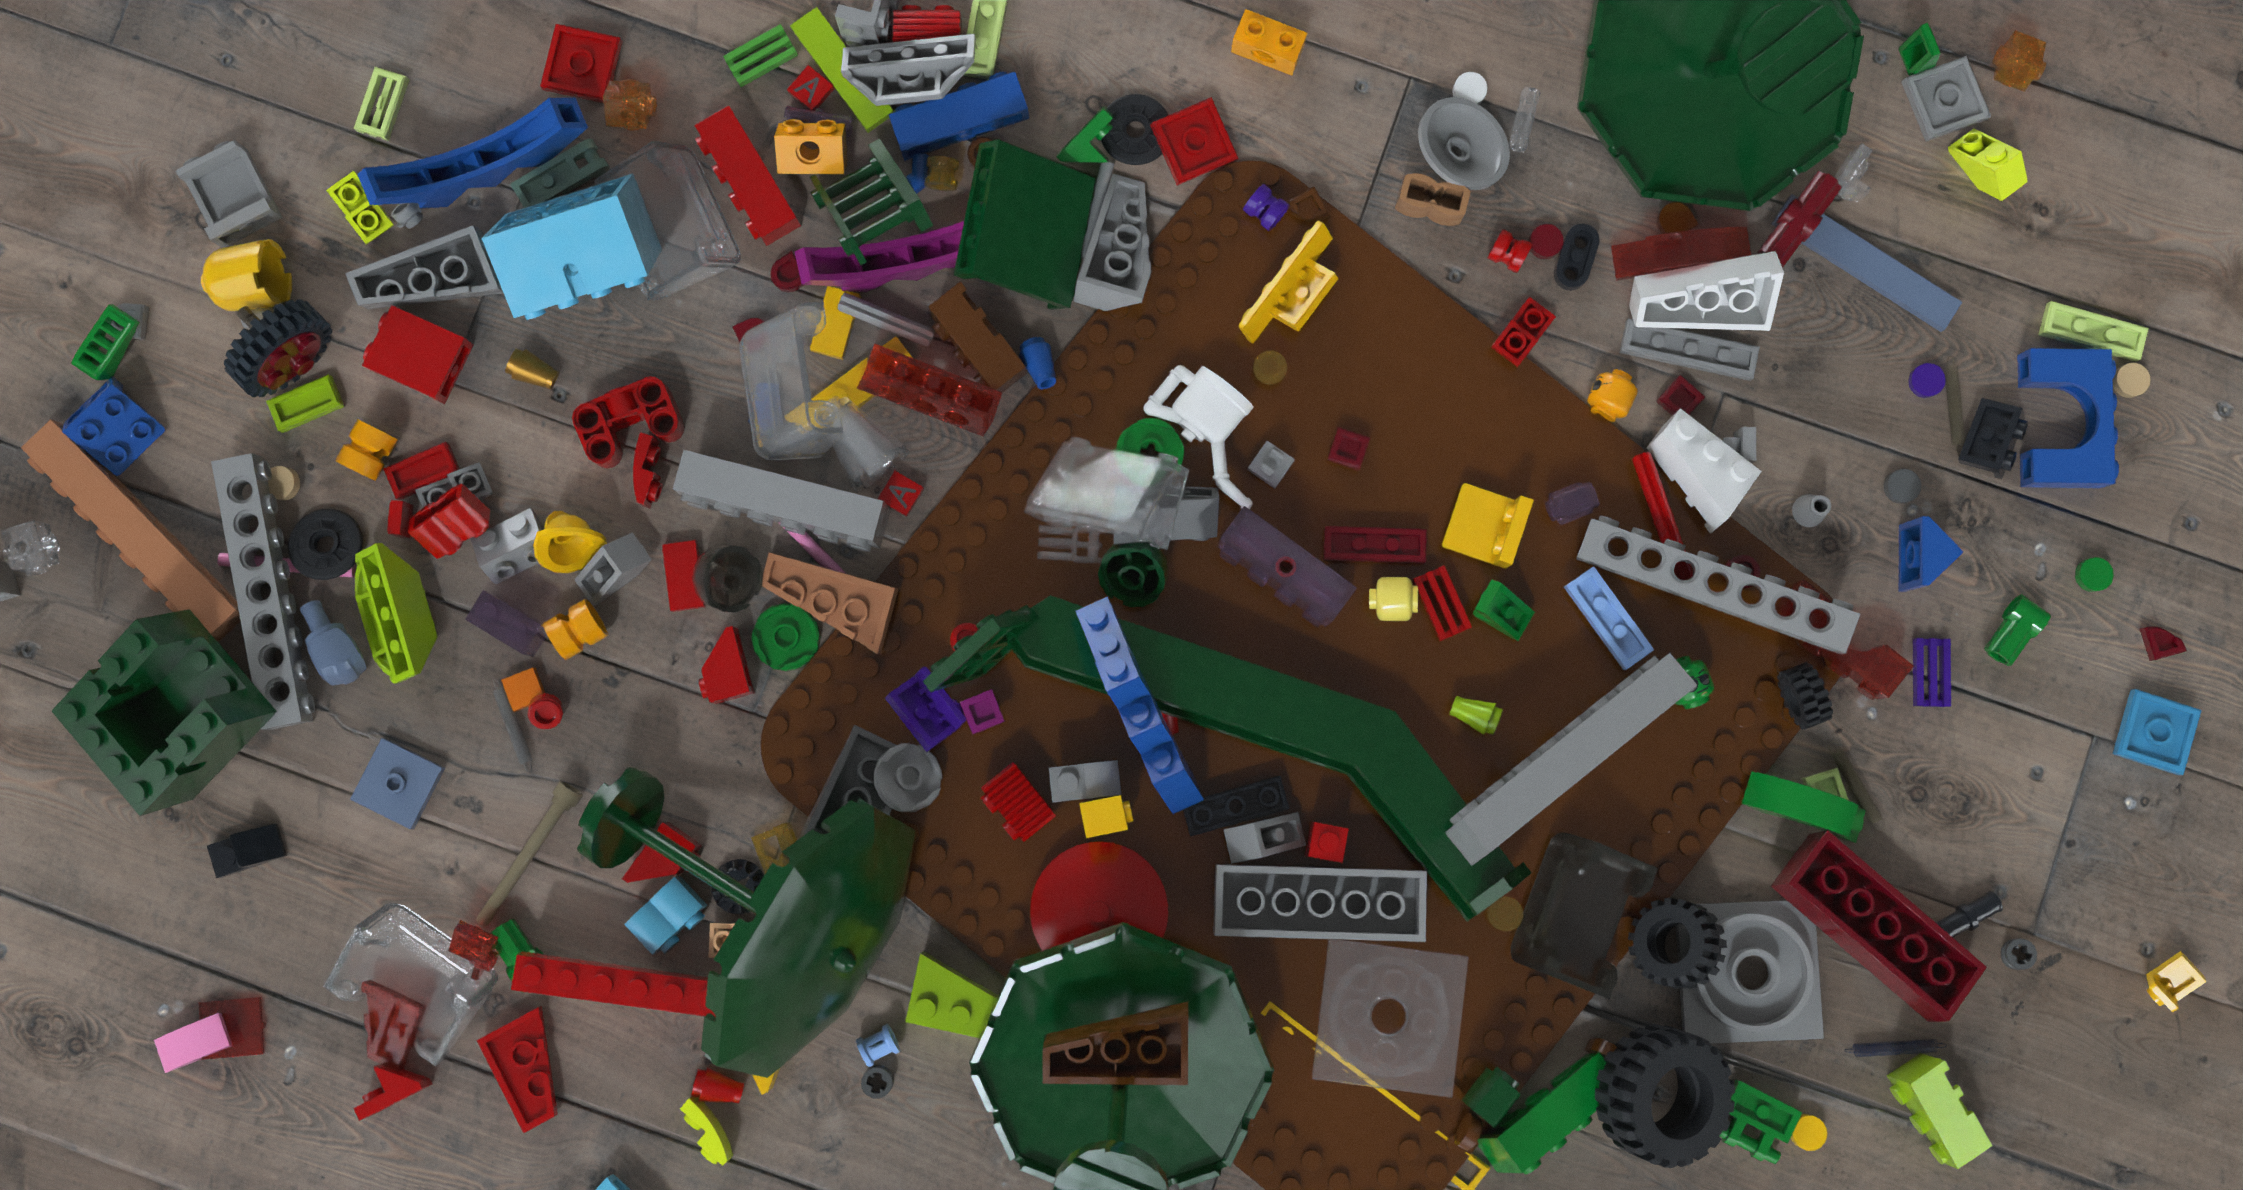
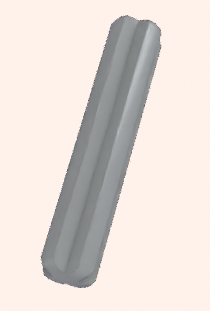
M843 293L838 303L839 311L923 346H928L933 338L934 330L848 293Z

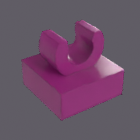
M992 689L960 702L972 734L1005 722Z

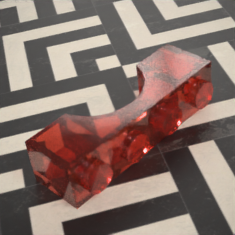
M1805 579L1795 582L1790 588L1798 591L1799 587H1805L1820 593L1818 599L1829 603L1832 602ZM1783 597L1775 606L1776 612L1781 616H1790L1793 612V603L1788 598ZM1814 609L1809 615V622L1813 627L1822 629L1827 623V616L1823 611ZM1805 641L1802 644L1813 655L1818 657L1822 655L1831 662L1829 667L1836 674L1843 678L1850 677L1858 684L1857 690L1871 700L1875 698L1877 700L1889 698L1914 667L1887 644L1876 646L1864 652L1848 648L1846 654H1838Z

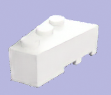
M1681 408L1661 427L1647 446V449L1672 482L1676 480L1688 496L1685 500L1689 506H1695L1707 523L1704 526L1710 534L1729 519L1762 472Z

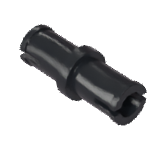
M1989 891L1968 905L1961 904L1955 908L1956 912L1935 923L1950 936L1955 937L1966 930L1973 931L1977 929L1980 922L1997 912L2003 911V905L1994 892Z

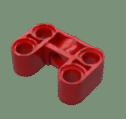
M652 376L644 377L629 385L612 389L598 398L580 404L572 415L573 425L586 456L601 468L606 469L618 465L623 455L615 432L646 420L650 431L664 442L670 443L680 439L685 429L683 419L670 389L660 379ZM654 387H660V397L653 402L647 401L648 391ZM597 413L598 422L596 425L586 428L584 424L586 417L589 414ZM668 417L673 418L674 424L672 429L668 432H660V422ZM603 444H610V454L606 458L598 459V448Z

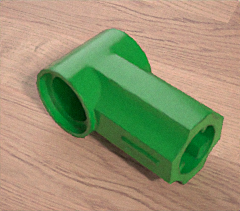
M2023 594L2018 595L2006 607L2002 615L2004 621L1989 640L1984 650L1995 661L2011 666L2029 640L2036 637L2045 628L2051 618V614Z
M510 919L501 924L487 936L507 965L506 973L511 982L517 954L521 952L544 954L537 947H533L515 919Z

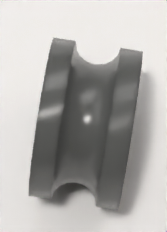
M2019 938L2008 940L2001 948L2000 956L2002 962L2008 968L2025 970L2035 964L2037 951L2030 941ZM2020 945L2022 946L2021 952L2026 954L2025 960H2018V964L2016 962L2017 957L2012 954V949H2019Z
M884 1066L869 1068L861 1079L863 1092L873 1099L886 1096L894 1084L892 1072ZM875 1073H881L882 1080L887 1082L886 1088L881 1086L880 1091L873 1090V1084L868 1082L869 1076L874 1078Z

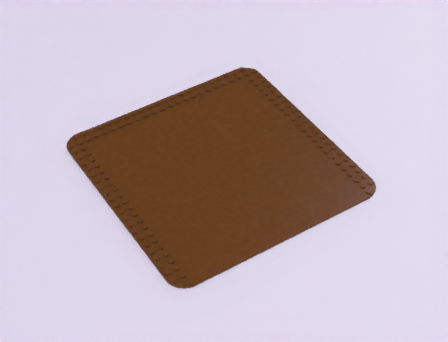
M1262 161L1235 162L1219 168L1210 174L1197 187L1149 246L1151 275L1142 303L1108 311L1098 309L1053 363L1057 380L1055 385L1047 389H1039L1035 385L875 582L899 588L882 653L876 654L865 645L852 640L836 629L770 710L761 734L762 762L768 778L778 792L809 817L854 725L896 745L910 743L921 746L886 701L885 697L912 678L924 666L932 672L930 668L935 662L945 656L950 657L955 652L950 644V636L955 627L963 623H972L977 626L982 619L990 614L999 616L1009 609L1015 612L1025 605L1033 607L1050 595L1083 607L1108 597L1119 619L1395 711L1467 805L1474 799L1476 800L1485 790L1608 694L1653 656H1656L1660 661L1670 653L1675 659L1689 656L1691 660L1704 661L1715 686L1714 691L1709 695L1711 699L1707 703L1691 709H1684L1683 705L1673 704L1499 845L1515 868L1524 862L1532 872L1516 887L1466 922L1460 912L1427 873L1426 942L1215 936L1213 934L1215 864H1231L1224 829L1295 812L1299 814L1306 846L1262 858L1232 863L1233 865L1425 871L1346 774L1178 718L1179 732L1172 735L1191 768L1203 797L1280 776L1290 808L1190 837L1183 810L1173 814L1152 784L1141 754L1129 738L1119 710L1109 695L1026 668L1013 650L983 677L944 688L949 697L956 700L959 704L961 701L992 689L1005 722L972 734L966 719L965 723L956 732L929 750L937 758L942 769L941 789L936 799L929 806L916 812L891 810L890 816L916 830L905 896L1006 978L1014 961L1042 951L1032 929L1030 905L1036 882L1046 866L1062 852L1083 843L1111 842L1130 848L1151 864L1165 888L1168 901V921L1163 939L1232 966L1274 1065L1272 1084L1255 1118L1249 1121L1248 1132L1233 1164L1265 1190H1444L1469 1158V1155L1465 1152L1471 1155L1479 1145L1477 1142L1471 1150L1466 1151L1454 1144L1456 1131L1465 1115L1471 1113L1482 1119L1483 1128L1481 1134H1487L1493 1127L1461 1100L1486 1067L1493 1071L1496 1066L1519 1083L1516 1090L1518 1092L1521 1091L1629 951L1628 947L1634 945L1632 940H1628L1629 932L1634 933L1636 929L1635 926L1631 925L1634 918L1641 919L1643 917L1640 911L1644 907L1652 909L1651 902L1656 900L1664 902V898L1672 896L1742 805L1751 771L1766 774L1801 729L1799 725L1797 726L1794 723V717H1790L1789 709L1784 706L1785 701L1780 695L1781 689L1777 684L1779 682L1777 679L1779 672L1807 662L1813 666V670H1817L1819 679L1822 678L1824 681V688L1830 692L1845 668L1849 646L1846 654H1838L1577 560L1576 558L1591 518L1599 520L1600 516L1620 522L1618 528L1629 532L1632 531L1633 527L1652 533L1651 539L1661 543L1632 462L1634 456L1647 451L1600 414L1592 413L1591 407L1527 357L1516 367L1493 350L1491 346L1499 335L1322 197L1321 199L1331 216L1321 222L1325 224L1333 239L1315 262L1335 272L1338 277L1337 282L1299 332L1272 318L1254 343L1249 342L1239 328V323L1244 313L1258 300L1265 285L1273 280L1281 269L1284 260L1292 255L1301 243L1306 231L1311 229L1316 222L1301 220L1287 210L1275 227L1267 231L1261 226V221L1256 216L1250 217L1243 211L1245 204L1262 184H1265L1272 190V195L1275 198L1288 201L1310 188L1290 172L1277 165ZM1178 365L1185 366L1194 374L1202 366L1208 368L1233 386L1254 406L1250 413L1241 420L1224 441L1227 471L1230 474L1229 480L1253 502L1248 511L1243 510L1238 503L1222 492L1216 485L1215 480H1213L1214 468L1210 442L1205 439L1200 442L1195 438L1190 442L1181 435L1184 429L1179 423L1149 416L1144 412V405L1149 400L1148 397L1156 392L1169 376L1171 369L1174 370ZM1180 382L1162 405L1172 408L1173 403L1187 385ZM1144 418H1156L1169 423L1179 435L1184 446V457L1180 470L1167 484L1159 486L1218 488L1217 537L1205 541L1192 539L1154 541L1153 543L1160 548L1167 559L1168 577L1165 587L1155 602L1143 607H1128L1122 605L1123 601L1113 596V599L1107 596L1099 583L1098 577L1102 558L1114 544L1116 484L1137 485L1121 473L1116 459V447L1121 433L1127 427ZM1338 427L1370 437L1359 471L1327 461ZM1266 441H1269L1295 459L1275 489L1247 470ZM1149 444L1147 449L1141 448L1140 454H1143L1145 461L1151 462L1155 457L1158 458L1160 452L1155 451V445ZM1653 457L1686 552L1696 556L1699 551L1710 553L1719 557L1717 563L1725 565L1731 558L1738 555L1751 556L1760 566L1761 579H1764L1765 575L1780 578L1786 581L1784 587L1798 591L1799 587L1814 590L1820 593L1818 599L1832 604L1833 598L1824 589L1732 517H1729L1710 534L1704 526L1707 523L1695 506L1690 507L1686 502L1685 498L1688 496L1676 480L1672 482ZM1464 483L1516 500L1521 495L1534 500L1513 564L1508 568L1504 569L1442 547L1461 486ZM1239 526L1245 528L1279 553L1267 570L1228 542ZM1324 526L1427 529L1426 563L1323 561ZM1615 538L1608 543V550L1612 555L1619 557L1627 553L1628 547L1624 540ZM1647 550L1641 554V562L1647 568H1656L1660 564V556L1656 551ZM1290 557L1296 563L1295 573L1285 583L1275 581L1272 577L1274 565L1280 558ZM1445 565L1472 628L1439 642L1419 595L1418 613H1412V617L1408 621H1381L1377 617L1376 609H1369V589H1376L1377 581L1381 577H1407L1412 581L1415 577ZM1280 566V567H1279V570H1280L1282 573H1284V574H1288V573H1289V571H1288V569H1287L1286 567H1284V566ZM1593 566L1654 649L1627 670L1622 669L1564 588L1565 585ZM1301 570L1340 598L1328 615L1289 587ZM1717 573L1711 574L1707 581L1709 588L1714 592L1724 591L1727 585L1724 577ZM1436 576V581L1456 625L1460 626L1461 623L1440 576ZM1492 579L1505 585L1535 612L1519 641L1510 638L1473 615L1482 593L1486 590ZM1428 580L1422 582L1444 632L1450 630ZM1752 586L1743 589L1741 597L1747 604H1756L1759 601L1760 593L1756 587ZM1778 598L1775 603L1776 612L1781 616H1790L1793 612V603L1788 598ZM1814 609L1809 615V622L1813 627L1822 629L1827 623V616L1823 611ZM1456 696L1496 703V707L1503 709L1495 734L1485 733L1483 735L1458 718L1449 715ZM1118 760L1122 802L1129 801L1133 821L1127 822L1128 830L1086 838L1079 803L1108 797L1052 803L1049 768ZM1012 762L1017 765L1057 815L1025 842L1020 837L1014 841L1002 826L1006 822L1002 814L998 810L993 814L980 799L985 794L981 787ZM1233 799L1229 803V809L1233 813L1239 812L1242 808L1241 802L1237 799ZM1311 822L1349 829L1343 863L1305 856ZM1269 1001L1421 1116L1420 1121L1405 1112L1274 1010L1270 1009L1265 1016L1261 1014ZM1283 1027L1292 1028L1294 1034H1290ZM1312 1048H1318V1049L1320 1050L1321 1054L1318 1053L1317 1051H1315V1050L1312 1049ZM1439 1130L1441 1133L1448 1137V1140L1444 1139L1435 1132Z

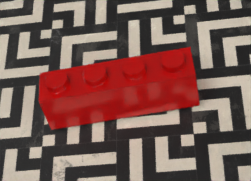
M729 105L694 125L700 136L695 138V141L704 156L712 154L717 164L711 167L721 184L727 181L730 184L733 192L728 194L738 212L743 209L746 211L750 220L745 222L755 240L761 237L766 246L801 227Z

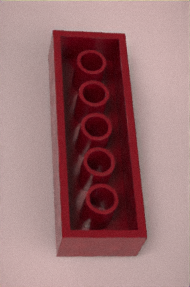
M1828 830L1809 834L1771 885L1776 892L1928 1022L1950 1021L1987 968V966Z

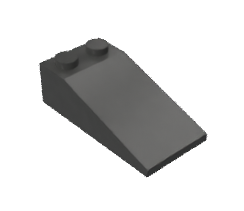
M854 725L798 839L812 829L820 834H827L828 832L821 828L822 822L851 800L857 803L860 798L890 815L892 808L880 799L874 786V770L878 759L888 749L897 745Z

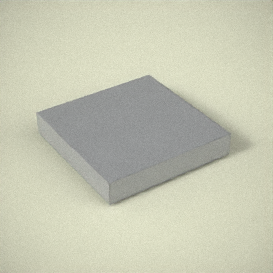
M1967 56L1906 77L1901 81L1925 142L1983 122L1991 117Z

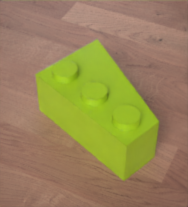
M923 951L920 953L905 1022L979 1038L998 995Z
M1919 1053L1887 1075L1893 1085L1890 1087V1091L1901 1105L1906 1104L1912 1113V1116L1909 1117L1911 1123L1920 1134H1926L1932 1143L1929 1149L1936 1160L1942 1165L1945 1163L1959 1169L1992 1147V1144L1975 1113L1972 1110L1968 1111L1961 1101L1960 1097L1964 1094L1960 1086L1956 1084L1952 1087L1944 1073L1950 1069L1946 1061Z

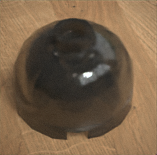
M719 544L710 547L699 556L693 567L692 581L695 593L703 603L717 611L736 613L746 609L751 605L748 602L752 600L754 595L759 594L762 587L763 573L761 563L757 557H753L748 549L743 546Z

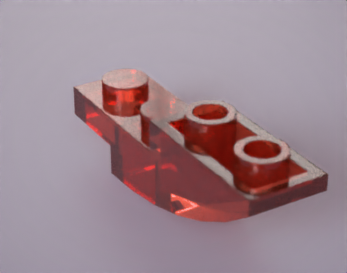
M1747 227L1680 231L1647 236L1645 240L1611 246L1616 281L1751 256Z

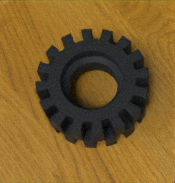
M1807 662L1779 672V675H1777L1779 680L1777 684L1781 689L1780 695L1785 701L1784 706L1789 709L1790 717H1794V723L1797 726L1799 725L1802 730L1832 719L1833 709L1830 707L1832 702L1827 696L1829 692L1823 686L1824 681L1822 678L1819 679L1817 670H1813V666Z

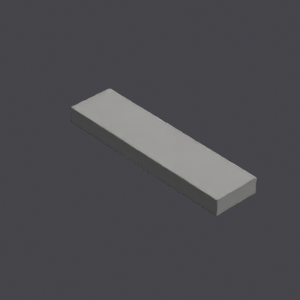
M1628 318L1625 322L1619 353L1751 381L1754 379L1760 346L1676 328L1635 327L1633 319Z

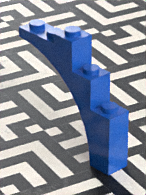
M548 98L513 124L466 146L416 161L389 166L366 167L357 175L370 205L418 203L420 209L448 207L468 188L496 187L516 168L539 167L558 155L582 134L588 126L576 98Z
M1105 597L1077 610L1076 614L1095 658V664L1106 692L1118 708L1129 738L1141 754L1152 784L1173 814L1203 801L1204 798L1194 774L1158 708L1109 598Z

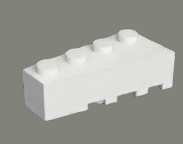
M1776 251L1635 276L1629 303L1635 327L1770 331L1784 271Z

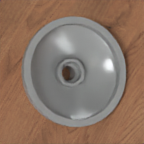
M1450 97L1433 103L1423 114L1418 128L1420 148L1431 168L1445 181L1465 186L1469 190H1481L1492 186L1505 174L1510 160L1508 140L1501 125L1485 108L1464 98Z

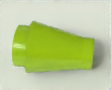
M1456 696L1449 715L1458 718L1483 735L1485 733L1494 735L1503 709L1496 707V703Z

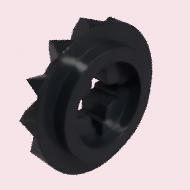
M744 859L731 860L721 865L718 869L737 881L750 877L746 881L745 887L755 892L764 877L762 870L756 864ZM712 887L711 893L716 904L726 912L732 914L751 912Z

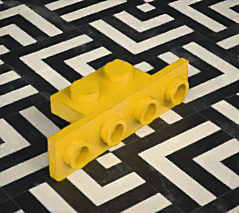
M1318 220L1311 229L1306 231L1301 243L1292 255L1284 260L1281 269L1273 280L1265 285L1258 300L1244 313L1239 323V328L1249 342L1254 343L1272 318L1299 332L1337 282L1338 277L1335 272L1315 262L1333 239L1323 222Z

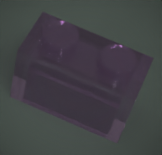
M485 590L482 591L465 618L468 622L521 654L531 657L535 656L547 636L542 622L499 596Z

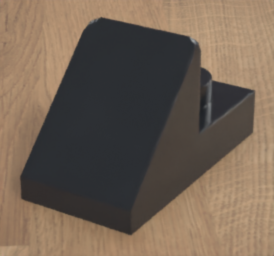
M278 824L234 833L228 839L207 845L216 878H223L287 856Z

